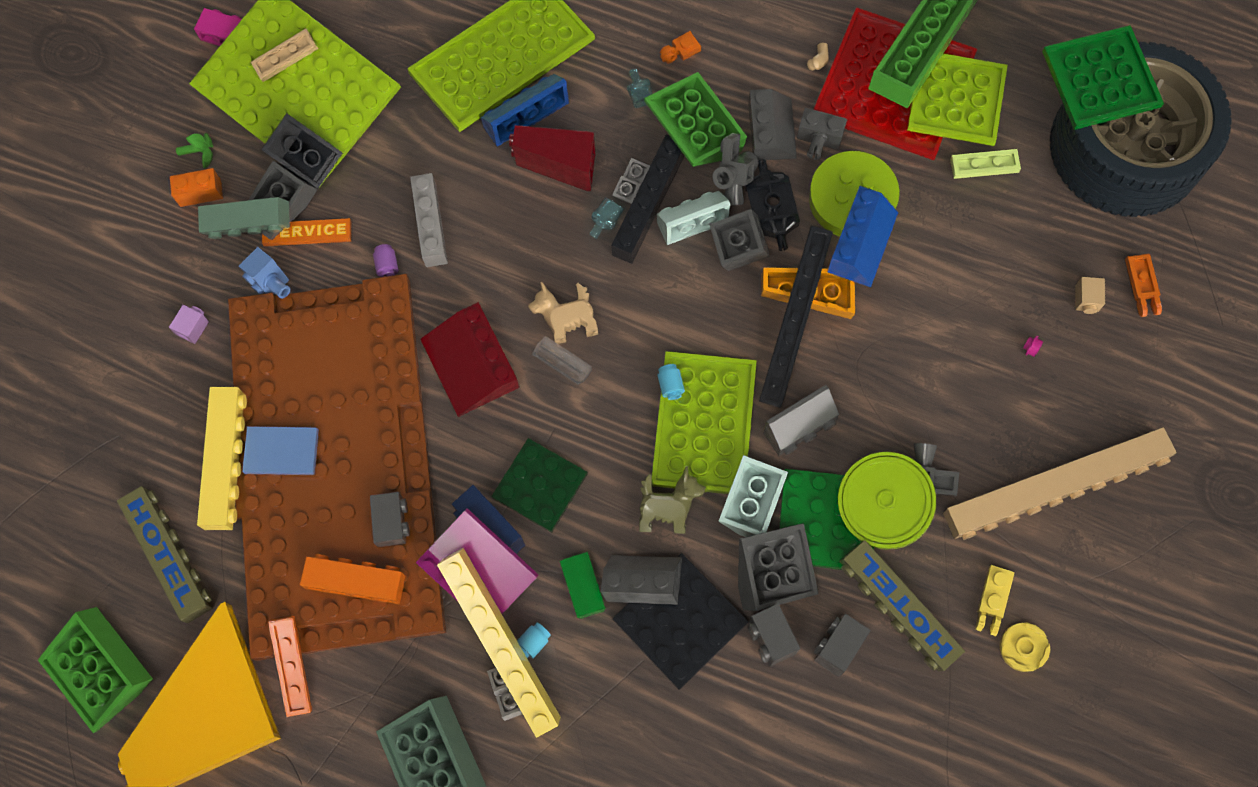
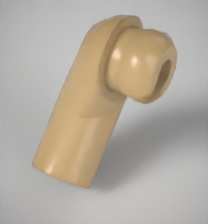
M827 43L817 45L818 54L807 62L809 70H820L828 64Z

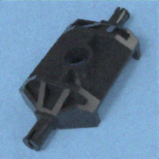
M762 159L763 162L761 160L758 161L759 175L755 176L753 181L745 186V191L748 193L751 209L758 215L764 236L775 238L779 251H782V249L785 251L788 249L785 236L799 226L800 219L789 176L782 172H771L767 168L766 160ZM774 197L779 203L772 206L768 204L767 199Z

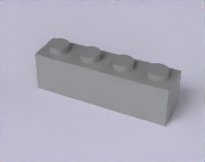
M433 174L412 176L410 179L422 259L426 267L448 264L438 194Z

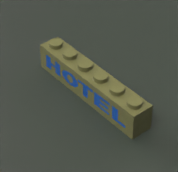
M141 486L117 500L180 621L188 624L213 609L210 603L212 597L206 588L202 589L199 583L202 579L195 568L192 569L188 563L191 558L184 548H180L178 544L180 538L174 529H170L167 523L170 521L168 515L163 509H159L157 505L159 499L156 493Z
M865 540L858 543L839 561L843 565L841 567L843 572L848 577L856 579L859 583L857 585L859 590L865 596L870 595L873 598L876 609L881 614H887L892 621L890 623L893 628L899 633L903 632L909 640L907 642L910 647L916 652L920 651L925 656L924 662L933 671H945L965 652Z

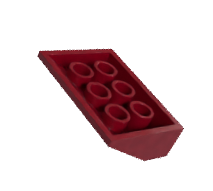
M479 302L458 311L420 339L458 417L520 388L517 377Z

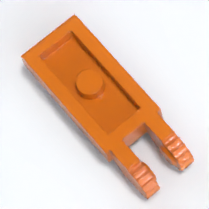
M1150 254L1127 256L1125 262L1134 298L1137 301L1139 315L1141 317L1148 315L1146 299H1151L1150 305L1154 315H1160L1162 313L1159 297L1161 294Z

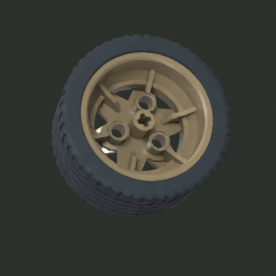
M1138 43L1164 104L1161 108L1107 121V123L1101 126L1095 124L1074 130L1062 103L1052 123L1050 150L1052 151L1051 157L1054 160L1053 164L1058 169L1057 173L1062 177V181L1068 185V188L1075 192L1078 198L1081 197L1085 203H1090L1092 207L1100 208L1101 211L1106 213L1108 211L1114 215L1120 214V216L1126 217L1128 215L1130 217L1140 215L1142 217L1148 214L1153 215L1163 212L1167 208L1169 209L1178 204L1190 193L1220 157L1229 139L1230 125L1232 124V118L1230 117L1231 109L1229 108V101L1226 99L1227 95L1222 90L1221 83L1217 82L1216 76L1210 73L1211 70L1207 66L1204 67L1201 61L1195 60L1194 56L1187 55L1183 50L1179 51L1175 47H1167L1161 43ZM1158 112H1160L1166 119L1159 118ZM1166 145H1176L1172 156L1165 151Z

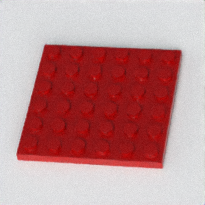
M856 7L813 110L846 118L845 129L935 160L943 137L907 131L911 104L908 108H905L869 90L875 69L906 24ZM952 40L943 54L974 59L977 48Z

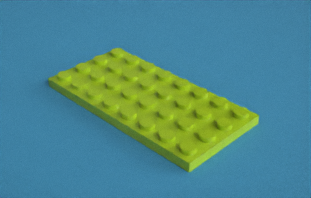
M510 0L407 69L410 76L455 128L461 132L484 116L487 111L496 108L505 100L511 98L594 41L595 35L563 0Z

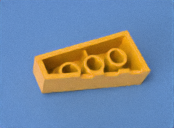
M763 268L761 273V296L788 303L798 268ZM822 268L811 309L852 319L855 314V282L828 273V268Z

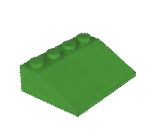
M699 72L644 98L645 103L693 167L722 161L721 142L724 137L731 133L740 134L739 152L743 150L747 139L746 134Z
M97 607L75 612L38 659L93 733L97 732L138 697L153 679Z

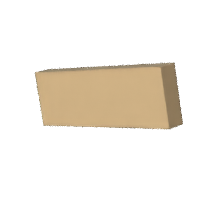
M304 29L251 61V64L261 81L264 82L316 51L318 47L308 30Z

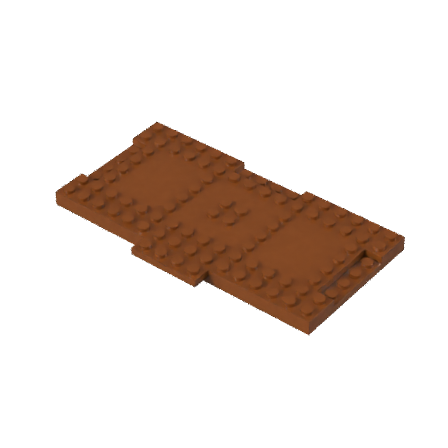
M407 274L362 280L363 284L292 293L283 299L275 296L274 293L228 299L233 385L238 387L247 398V405L243 409L242 416L245 420L244 431H241L243 451L239 454L241 474L237 476L239 498L235 500V509L237 510V520L242 519L250 659L259 661L275 658L268 622L273 619L290 616L295 617L301 654L446 633L442 587L416 563L437 538L411 287ZM247 427L318 428L315 475L244 474L242 470ZM399 492L403 499L406 498L408 512L404 513L405 522H408L410 535L406 536L407 543L377 547L373 543L370 496ZM315 554L328 556L331 561L345 558L352 560V564L361 565L362 562H370L376 564V568L385 569L387 565L400 568V572L406 576L400 604L303 588L300 586L306 556L314 558Z

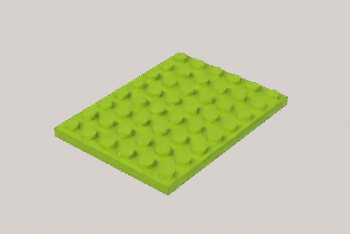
M258 0L189 83L264 144L286 113L330 143L343 154L325 180L401 88L400 84L290 0ZM307 29L318 49L262 82L251 61Z

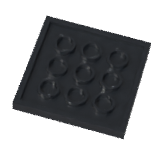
M682 553L678 556L682 558L678 605L628 603L612 618L678 690L689 682L749 623Z

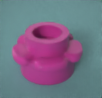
M1039 336L1035 338L1029 337L1023 347V349L1027 350L1026 356L1029 354L1035 357L1044 342L1038 339Z

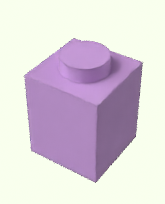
M182 305L169 328L177 336L196 344L209 321L204 317V312L195 306L189 308Z

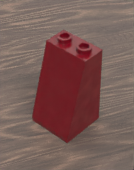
M515 125L514 134L510 133L509 147H512L511 156L515 157L517 166L591 192L596 156L594 132Z

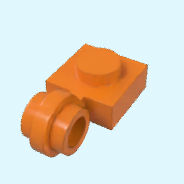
M691 31L672 40L673 47L670 45L663 47L660 51V58L663 62L669 64L675 61L677 55H679L684 61L700 52L701 45Z

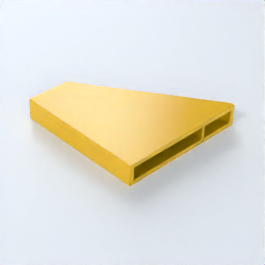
M223 602L218 606L118 753L120 760L118 768L121 774L125 775L126 787H176L281 739L252 659H250V653L232 605Z

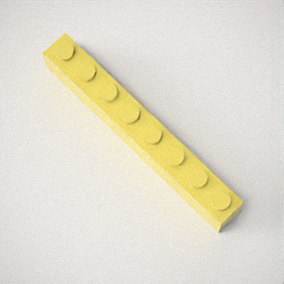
M464 548L442 559L437 565L536 738L557 727L561 718Z

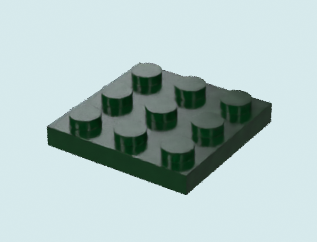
M528 438L491 497L552 533L588 475V472Z

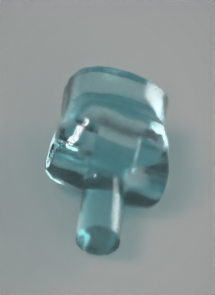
M631 69L629 74L632 82L626 88L632 99L633 106L635 108L647 106L644 98L653 94L650 81L647 78L640 79L637 69Z
M605 197L600 206L592 213V220L596 224L589 235L597 239L603 228L612 230L624 209Z

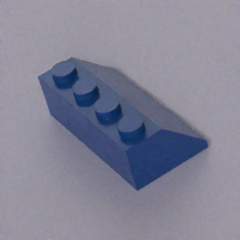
M556 74L544 77L534 86L522 90L514 98L505 100L496 109L487 111L481 117L483 128L495 145L498 147L508 141L510 133L514 134L515 125L531 127L569 104L566 80Z
M859 186L832 256L828 273L868 287L872 286L898 215L897 210L882 193Z

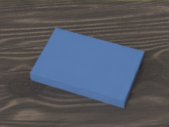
M247 427L242 472L244 474L315 475L318 428Z

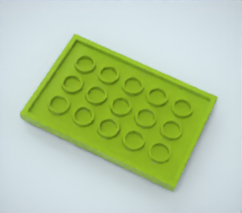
M665 352L664 365L675 364L677 369L680 370L685 392L676 400H668V398L662 396L661 392L652 470V486L675 489L685 467L688 466L689 475L694 476L700 485L706 487L705 492L729 494L743 455L748 457L757 360Z

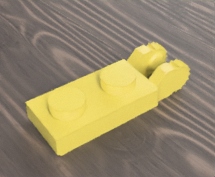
M993 565L989 566L977 611L979 614L975 630L981 631L984 628L986 615L994 617L990 627V635L996 636L998 634L1015 572Z

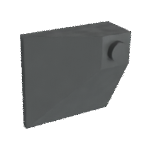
M804 523L739 539L738 589L743 610L759 611L776 604L781 605L819 594Z

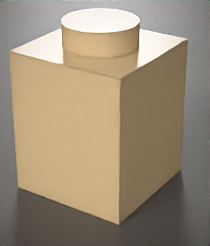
M1081 277L1075 285V310L1083 311L1086 314L1099 312L1105 305V278Z

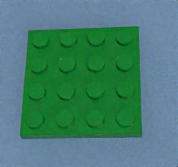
M1131 25L1045 46L1042 51L1074 130L1158 109L1164 104Z
M785 469L784 471H787L788 474L782 489L779 529L804 523L813 567L842 570L841 567L843 565L839 561L861 542L846 527L839 511L838 493L845 475Z

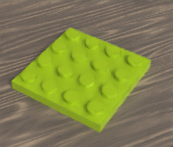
M943 54L911 103L907 131L994 146L997 139L1008 65Z

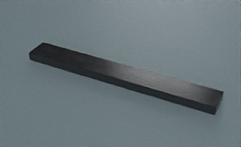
M810 226L759 402L779 408L782 407L833 231Z

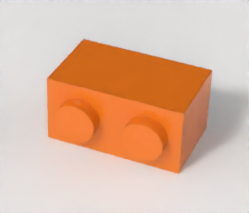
M213 168L170 176L171 194L180 207L223 199L221 179Z

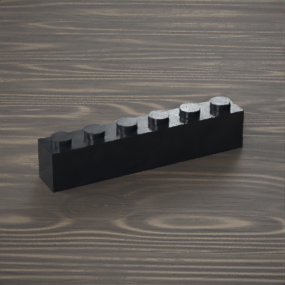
M665 135L611 245L612 256L631 264L685 156L670 135Z

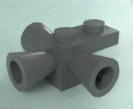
M735 133L724 137L721 142L722 161L719 168L713 172V182L718 188L726 189L724 196L729 200L730 205L744 204L742 186H746L753 181L754 171L758 167V159L750 151L742 152L739 155L740 134Z
M914 443L915 461L930 476L935 493L938 495L957 496L959 472L935 470L931 465L937 445Z

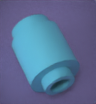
M675 364L660 367L657 376L662 396L668 398V400L679 399L681 394L685 392L680 370L677 369Z
M537 622L534 626L531 625L517 642L525 656L533 659L549 642L548 638L551 634Z

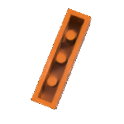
M315 554L314 558L306 556L300 586L303 588L400 604L406 577L400 572V568L387 565L385 569L376 568V564L370 562H362L361 565L352 564V560L345 558L331 561L328 556Z

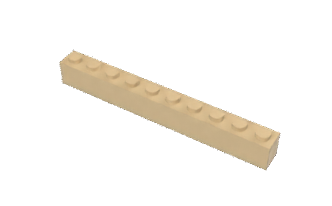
M1163 427L949 507L943 514L954 539L962 537L963 540L977 535L975 531L983 528L985 532L998 527L997 523L1006 521L1007 524L1020 519L1019 515L1026 512L1028 516L1040 512L1042 510L1041 507L1047 504L1050 507L1057 506L1063 503V498L1068 496L1071 499H1075L1084 495V490L1090 488L1093 491L1099 490L1107 486L1106 482L1111 480L1114 483H1118L1127 479V474L1135 472L1136 475L1142 474L1150 470L1148 466L1154 464L1157 467L1163 466L1171 462L1170 457L1177 452Z

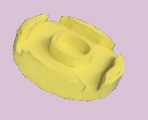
M1027 622L1019 623L1009 627L1001 636L1000 652L1004 661L1010 667L1021 672H1030L1042 667L1048 660L1050 644H1048L1046 634L1038 626Z

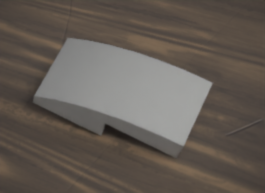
M631 158L612 196L632 204L650 165Z
M497 668L488 670L487 673L503 720L506 721L522 715L523 713Z

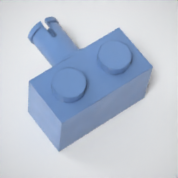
M259 247L239 265L240 269L244 272L242 277L252 285V289L258 294L274 293V295L277 294L281 299L289 295L290 287L285 285L289 279L276 262Z

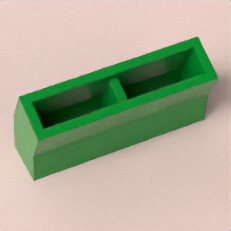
M588 552L561 560L560 564L577 618L582 619L604 612L606 608Z

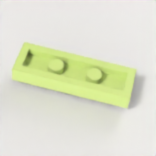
M1017 149L952 155L950 158L954 179L1019 173L1021 170Z

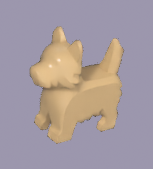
M540 283L541 291L535 295V300L528 307L532 313H541L544 316L545 321L554 333L556 345L565 343L566 332L575 331L576 327L580 328L581 325L586 327L587 337L598 335L597 323L593 318L592 306L588 302L589 293H586V287L577 283L578 300L559 304L544 283Z

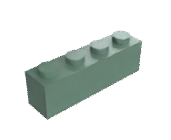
M273 197L198 206L199 233L208 235L210 239H220L222 235L226 234L231 237L242 236L241 233L244 232L253 235L261 234L262 230L281 232V228L290 227L289 201Z

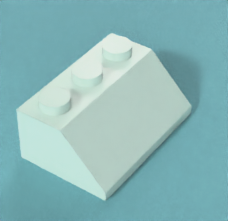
M716 191L714 193L707 192L695 200H685L679 206L662 209L660 213H657V224L666 244L669 245L711 229L709 224L728 218L730 202L720 191Z
M743 455L719 522L744 537L765 533L788 472Z

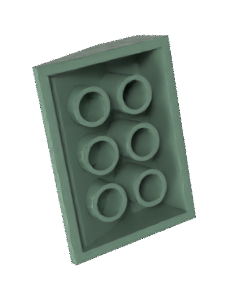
M447 696L430 699L376 731L399 787H487Z

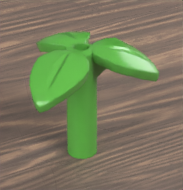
M204 133V137L201 134H192L186 137L191 145L177 147V155L202 152L203 168H207L213 157V153L209 149V147H213V143L208 133Z

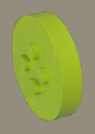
M861 151L841 152L826 159L815 171L809 190V205L815 219L826 230L833 231L834 235L841 236L859 186L882 193L896 209L899 201V185L891 168L880 158Z
M879 452L860 459L846 472L839 488L838 506L843 522L858 540H865L874 548L891 550L912 544L928 530L935 515L936 493L930 476L915 460L899 453Z

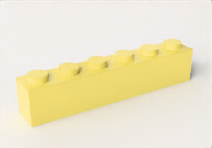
M210 387L197 520V525L204 530H233V523L237 521V510L235 509V500L239 498L237 476L241 474L239 454L243 451L241 431H244L245 420L242 416L243 409L247 405L246 395L238 387Z

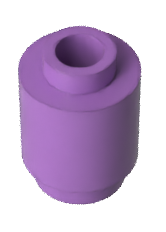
M388 244L375 247L373 259L377 276L387 277L396 275L399 270L395 251Z

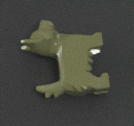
M686 466L673 493H653L652 475L648 474L645 480L641 481L643 487H640L643 496L640 503L639 532H652L651 521L655 518L657 521L661 520L662 523L672 522L674 533L685 534V521L691 508L692 500L696 497H702L706 487L700 485L694 476L689 475L688 466Z

